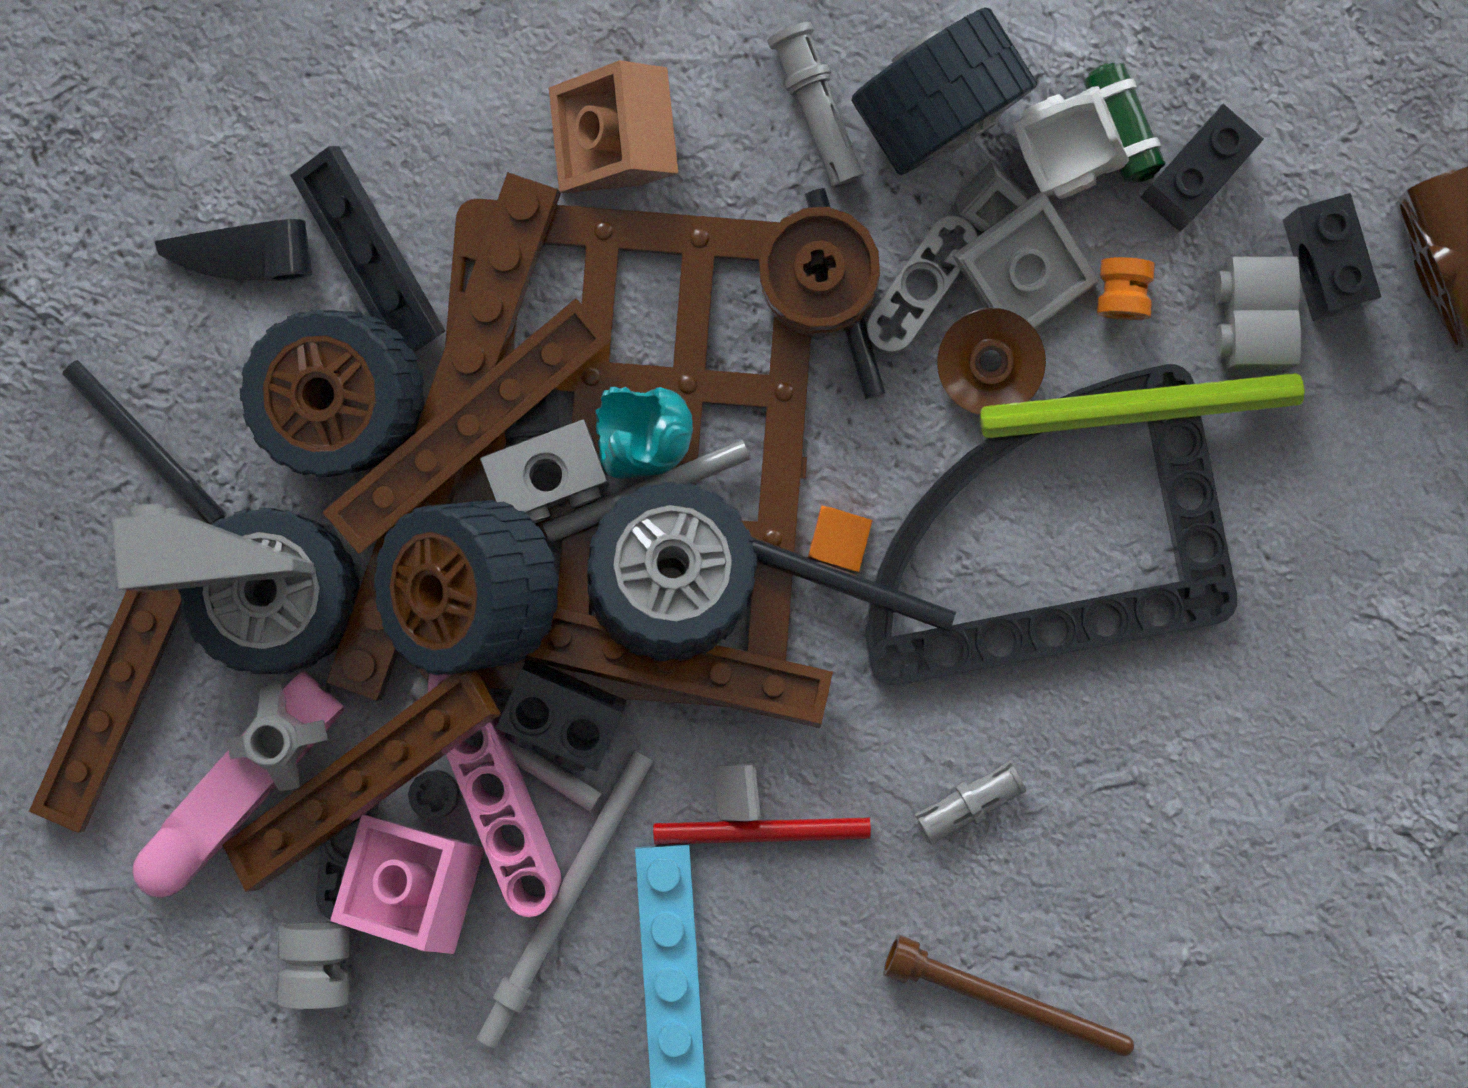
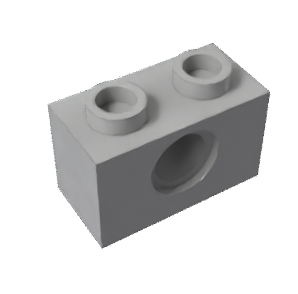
M584 419L480 458L496 502H506L513 505L515 509L523 511L531 517L534 524L551 517L548 508L569 501L570 507L573 509L602 498L599 489L610 485ZM552 462L558 464L562 470V480L559 486L548 492L538 490L533 482L535 470L543 463Z

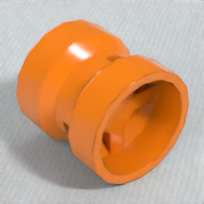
M1113 257L1101 260L1100 278L1105 282L1104 293L1098 297L1097 315L1119 320H1145L1151 318L1152 300L1147 296L1148 285L1154 281L1155 263L1150 260L1129 257Z

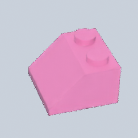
M361 815L330 921L422 951L454 954L484 848L440 834L368 815Z

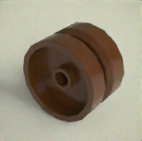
M831 207L803 208L783 218L766 237L759 257L762 295L772 315L791 331L809 337L835 336L854 327L871 308L880 278L879 251L869 230L851 214ZM815 267H823L828 270V280L816 282L815 274L809 276V273Z

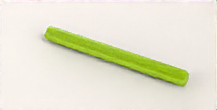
M1293 373L991 405L981 408L980 427L985 438H997L1290 407L1303 403L1305 388L1301 375Z

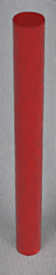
M870 817L653 823L654 845L871 839Z

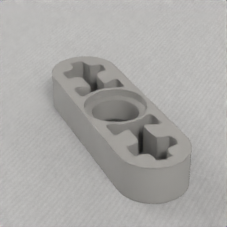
M947 216L937 221L868 319L866 325L867 335L873 349L882 354L894 355L904 351L910 345L962 271L952 256L959 250L954 249L942 265L945 268L952 269L949 276H946L936 263L922 259L921 256L927 252L934 260L943 246L944 241L938 236L941 232L946 235H950L954 230L961 232L963 236L960 244L963 247L976 239V231L968 220L959 216ZM924 271L933 276L937 289L931 298L917 300L910 296L906 289V280L912 273ZM896 295L904 306L913 311L921 312V316L916 320L908 312L899 328L900 332L905 335L904 338L900 340L892 337L888 342H885L879 338L882 328L876 322L880 318L888 322L896 314L900 305L890 302L893 296Z

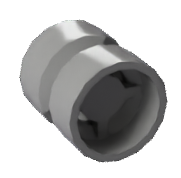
M300 922L278 926V958L286 962V968L277 974V1005L296 1009H321L340 1007L349 1003L350 972L342 967V961L350 956V927L335 922Z

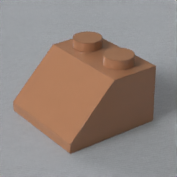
M619 60L549 87L560 193L641 186L678 174L667 67Z

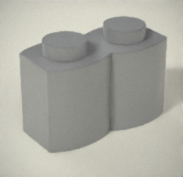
M1298 257L1230 258L1224 264V271H1217L1215 277V299L1217 303H1224L1225 324H1219L1216 330L1217 356L1225 357L1226 370L1293 369L1300 364L1301 325L1299 316L1300 273Z

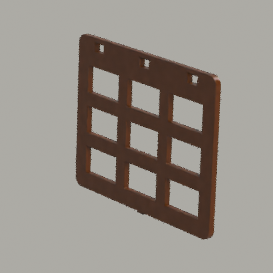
M471 199L463 203L457 211L445 346L465 293L466 261L469 259L476 262L497 200ZM557 205L543 244L586 248L581 304L609 336L611 341L619 250L682 255L673 367L610 362V341L557 386V392L574 393L572 423L584 419L599 455L597 443L600 437L596 434L597 419L595 410L601 406V395L604 390H609L610 387H627L631 391L646 393L658 387L672 390L679 394L686 402L692 414L693 424L688 452L679 464L674 467L676 468L697 459L699 456L703 403L767 408L758 522L741 521L745 528L749 529L753 538L794 552L800 479L806 478L807 457H802L811 337L789 330L774 317L769 375L705 370L714 258L759 261L766 237L779 222ZM817 267L813 268L809 273V276L815 274V281ZM517 319L503 359L515 349ZM505 431L465 464L451 504L489 500L496 502L480 458L506 449L507 439L505 438ZM569 501L565 502V506L550 507L548 510L551 517L534 525L541 529L545 538H548L543 527L544 522L580 507L571 509ZM598 524L562 538L557 608L589 615L590 601L587 591V566L592 536L598 530ZM757 562V568L754 573V579L756 580L752 591L747 652L786 661L793 575ZM674 567L659 569V572L667 578L675 579L683 576ZM526 660L479 669L477 672L486 688L513 690ZM546 665L622 699L726 707ZM419 669L421 675L429 681V674L426 670Z

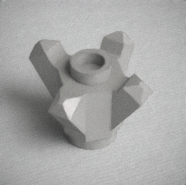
M281 684L260 687L257 718H254L243 736L228 738L227 744L230 759L247 757L263 769H267L280 792L300 788L296 760L306 745L328 739L324 720L303 724L286 712V698Z

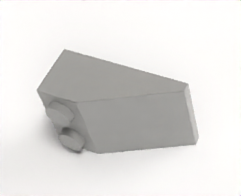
M165 504L130 507V517L112 519L118 589L155 592L315 574L314 563L200 520L181 516L179 508H165Z

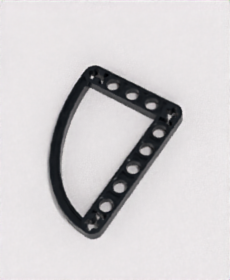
M1164 364L1122 374L1078 389L1060 398L1152 389L1163 383V375H1168L1170 383L1190 385L1195 383L1191 374L1185 368L1176 364ZM1201 416L1170 419L1164 423H1161L1160 420L1148 421L1179 582L954 624L949 632L934 628L892 636L894 612L868 603L866 643L868 664L872 675L878 681L887 685H902L1205 627L1227 621L1234 614L1237 607V591ZM1173 427L1184 428L1192 436L1193 447L1191 452L1185 457L1171 455L1165 447L1164 438L1166 433ZM1042 433L987 438L966 453L935 481L910 510L893 536L877 570L874 582L898 590L902 575L916 546L934 519L950 501L990 465L1013 449ZM1191 479L1202 487L1204 498L1197 509L1187 510L1177 503L1175 490L1182 480ZM1195 532L1207 534L1214 543V553L1204 563L1193 561L1186 552L1187 539ZM1206 585H1210L1213 593H1222L1224 603L1216 605L1215 615L1211 616L1209 608L1206 607L1189 609L1186 611L1191 621L1183 622L1184 604L1177 592L1178 589H1185L1184 600L1204 596L1206 594ZM1153 595L1166 597L1172 606L1170 620L1161 626L1150 624L1143 613L1146 600ZM1100 605L1113 607L1119 615L1118 629L1112 635L1101 636L1092 629L1090 617L1092 612ZM1056 615L1065 622L1067 635L1064 641L1057 646L1045 645L1038 637L1037 627L1045 616ZM995 625L1007 627L1014 636L1012 650L1002 657L990 654L984 645L986 632ZM942 635L954 637L961 646L959 660L949 667L938 665L931 655L933 642ZM922 639L921 656L928 668L927 672L917 673L918 662L900 666V675L892 677L889 669H880L878 659L886 656V647L895 645L897 653L900 654L915 652L916 650L911 643L912 640Z

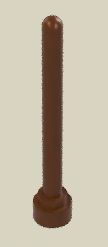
M898 934L893 941L883 970V975L904 984L908 979L917 982L919 978L1119 1056H1128L1134 1050V1042L1128 1035L928 958V951L920 949V943Z

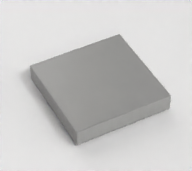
M1040 192L952 255L985 308H1002L1017 313L1035 329L1099 283L1098 278L1046 194Z

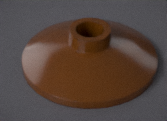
M982 308L962 316L947 330L939 346L937 368L941 384L949 397L961 408L980 415L981 408L984 406L1028 402L1038 391L1044 378L1046 355L1039 334L1022 316L1002 308ZM992 350L1000 354L1001 363L995 370H986L980 364L981 356L986 351Z

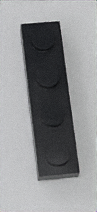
M328 146L292 173L290 177L370 316L384 321L385 325L392 330H397L405 338L404 342L410 349H413L414 353L446 331L340 146Z

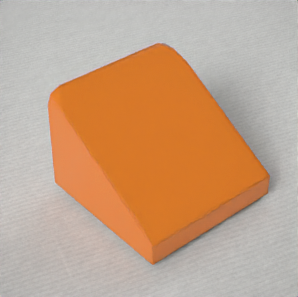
M821 505L807 557L825 564L859 572L873 520Z

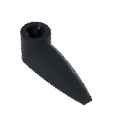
M302 219L267 221L154 241L159 256L189 270L213 277L235 280L285 281L313 275L306 221Z

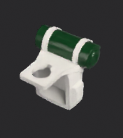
M1105 63L1091 71L1083 81L1086 90L1081 94L1066 100L1060 94L1048 97L1046 100L1023 110V118L1013 123L1024 159L1041 193L1046 194L1047 197L1056 195L1058 199H1063L1096 185L1097 176L1116 170L1120 171L1124 182L1137 183L1152 179L1166 165L1159 149L1161 147L1160 141L1153 135L1135 91L1137 88L1134 79L1130 78L1124 63Z

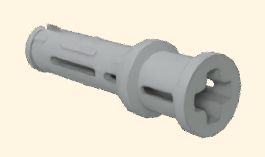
M803 22L775 33L767 42L771 50H777L788 78L784 82L785 88L792 96L797 95L819 154L827 169L832 188H837L863 177L864 172L855 156L844 123L827 83L831 79V71L828 64H822L811 35L815 31L811 22Z

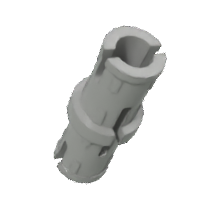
M1008 761L1001 767L993 770V772L968 785L965 781L955 786L956 792L938 803L915 813V816L931 844H934L949 833L972 821L978 824L986 820V813L994 810L1006 801L1024 794L1027 790L1016 769Z

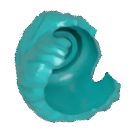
M610 387L609 390L603 391L601 406L595 410L597 419L596 434L600 437L597 443L600 462L604 471L609 476L616 479H629L664 474L679 464L688 452L693 431L692 414L686 402L679 394L662 387L652 389L646 393L633 392L627 387Z

